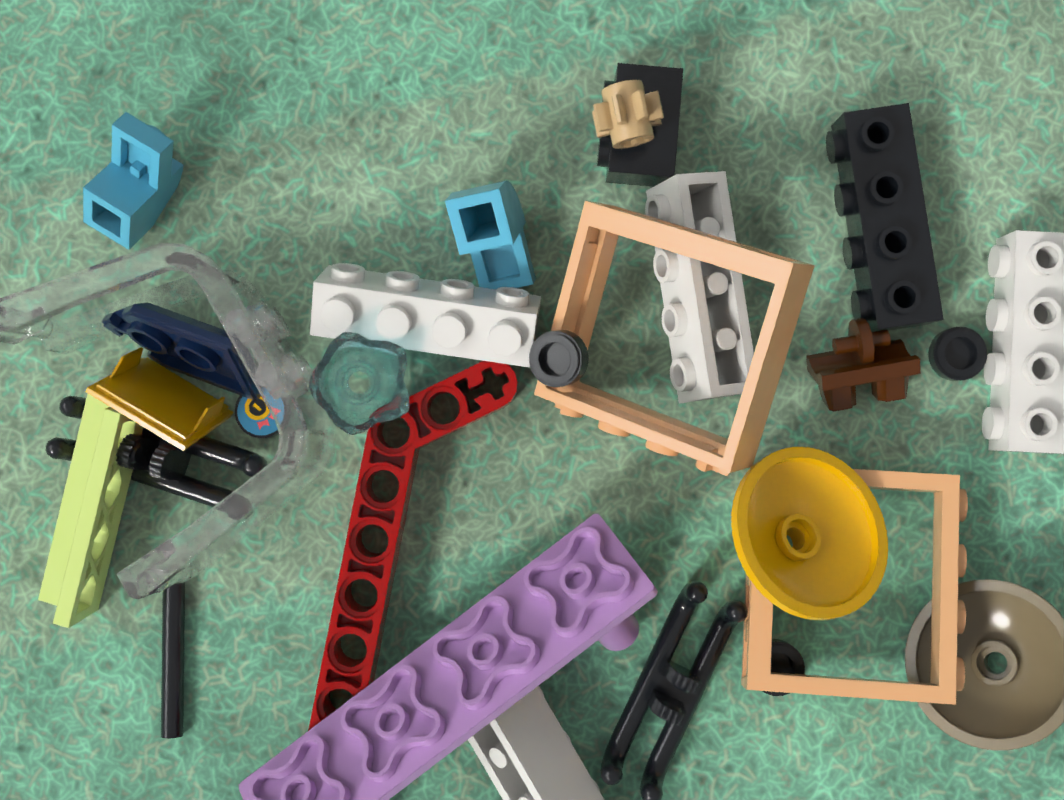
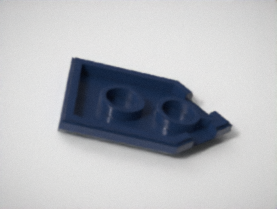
M148 302L133 304L105 315L101 321L104 327L120 337L126 334L138 345L149 350L147 356L165 368L251 400H259L262 395L265 379L243 336Z

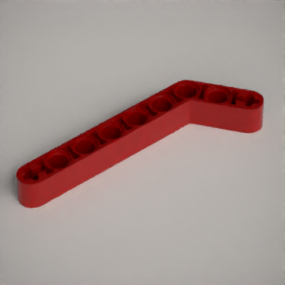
M481 361L379 411L372 418L368 427L308 731L336 710L330 700L332 690L344 689L355 696L374 681L420 448L509 405L514 400L518 390L516 374L510 365ZM493 370L497 377L506 375L509 382L502 386L504 396L495 400L490 393H485L475 398L474 400L481 406V409L471 414L468 398L458 388V385L468 381V388L473 391L485 384L483 375L488 371ZM444 393L454 395L460 406L458 416L448 424L436 422L430 411L434 398ZM393 417L403 418L410 428L408 441L399 448L389 446L383 438V427ZM387 470L392 472L398 479L399 491L397 496L391 501L379 499L374 494L372 481L379 471ZM367 525H377L386 531L388 546L384 552L372 553L364 547L362 533ZM365 579L376 587V604L362 606L353 599L351 587L355 580ZM346 634L360 636L367 647L366 656L361 659L347 657L341 648L342 636Z

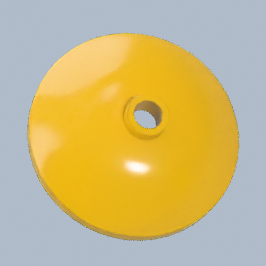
M789 447L775 451L760 459L746 472L740 481L734 496L731 512L734 546L747 576L765 598L783 611L809 620H830L848 615L861 608L872 598L882 582L888 559L887 530L881 509L873 493L864 480L850 466L839 458L819 449ZM787 535L791 538L793 547L789 544Z

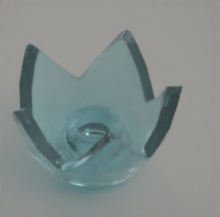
M344 332L329 344L322 360L312 371L309 388L315 402L327 412L337 427L350 435L365 432L376 423L392 421L401 417L409 411V394L403 380L407 366L405 349L389 341L369 340L358 333ZM355 372H362L369 379L367 390L360 394L353 392L349 387V378Z

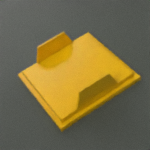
M142 347L122 356L111 375L88 386L85 391L182 451H185L228 420L234 413L229 410L228 405L224 404L225 397L216 399L150 358H141Z

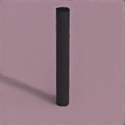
M184 572L163 573L161 737L168 739L183 736Z

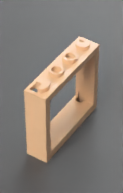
M585 201L551 331L568 330L575 333L583 340L587 350L619 235L771 282L775 286L728 439L581 383L579 380L563 387H549L538 380L534 395L554 402V407L560 409V414L576 418H582L586 415L599 420L598 428L604 432L623 437L630 436L631 433L646 439V448L656 453L667 456H678L681 453L696 459V468L703 472L712 470L729 476V473L752 467L815 265L618 206Z
M853 469L870 489L934 493L930 683L771 672L773 603L761 594L746 574L744 604L747 607L748 614L744 620L741 685L747 690L956 705V691H962L965 683L964 661L961 657H957V634H963L966 625L965 604L963 600H958V577L963 578L967 568L966 548L964 544H959V522H963L966 519L968 497L966 490L960 489V475Z

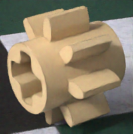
M641 80L621 81L602 89L603 102L594 104V111H592L598 138L610 135L612 146L616 149L639 146L654 139L652 127L661 125V119L664 118L658 91L645 94Z

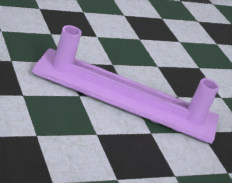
M593 514L239 784L243 800H389L596 641H599L606 649L611 651H621L631 646L639 633V624L633 613L653 599L658 591L599 514Z

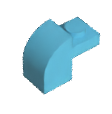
M127 112L112 124L111 162L83 187V222L130 250L153 227L179 185L184 165L172 158L174 141L165 136L158 128L145 124Z
M506 180L451 193L445 200L458 252L459 255L471 254L479 287L497 289L500 287L519 288L533 285L536 276L523 229L526 220L512 184Z

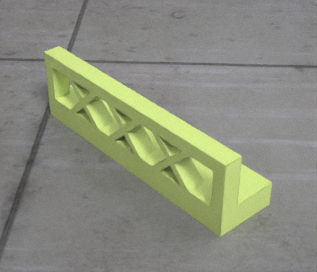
M88 393L38 598L40 601L57 606L53 624L70 628L99 610L133 469L117 465V449L126 435H142L143 426Z

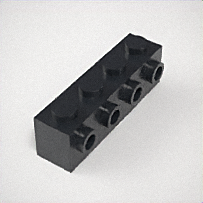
M909 103L844 112L831 125L832 131L827 132L826 151L829 162L831 164L837 163L840 184L835 186L834 201L838 215L846 217L849 237H845L843 240V258L847 269H854L857 290L851 294L854 319L865 318L871 332L922 326L944 320Z

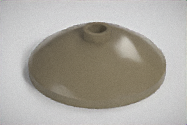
M983 579L958 584V600H963L966 608L965 630L963 634H957V657L963 659L965 666L964 688L962 691H956V705L917 702L918 705L940 730L952 738L973 747L987 750H1014L1043 740L1064 723V617L1042 596L1011 582ZM932 599L919 612L909 631L905 648V668L908 682L930 683ZM993 652L1003 654L1007 660V667L1002 673H996L988 666V657Z

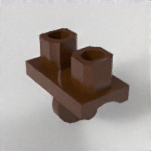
M863 317L852 319L849 322L848 336L832 339L833 351L806 356L807 371L818 384L822 401L833 412L851 409L857 404L856 385L871 383L872 394L878 401L890 402L906 399L909 376L921 374L920 358L917 355L911 356L901 339L891 340L887 329L871 332L868 322Z

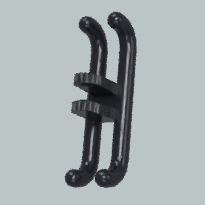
M67 396L61 400L59 409L67 417L81 419L86 398ZM144 427L142 435H126L120 443L116 454L117 465L133 469L131 480L223 510L236 520L246 519L253 513V502L248 497L232 490L186 476L185 473L191 455L238 469L249 477L261 476L267 470L265 458L252 451L204 436L185 451H182ZM53 438L46 444V453L53 459L71 461L76 440Z
M699 581L686 584L675 600L613 731L602 759L600 769L602 780L608 785L618 784L623 776L622 769L625 758L648 708L650 707L654 714L666 720L642 776L640 793L643 800L662 799L663 781L674 754L737 623L744 621L748 614L747 607L743 602L738 600L727 602L716 615L691 669L689 670L671 661L696 607L707 598L708 590Z

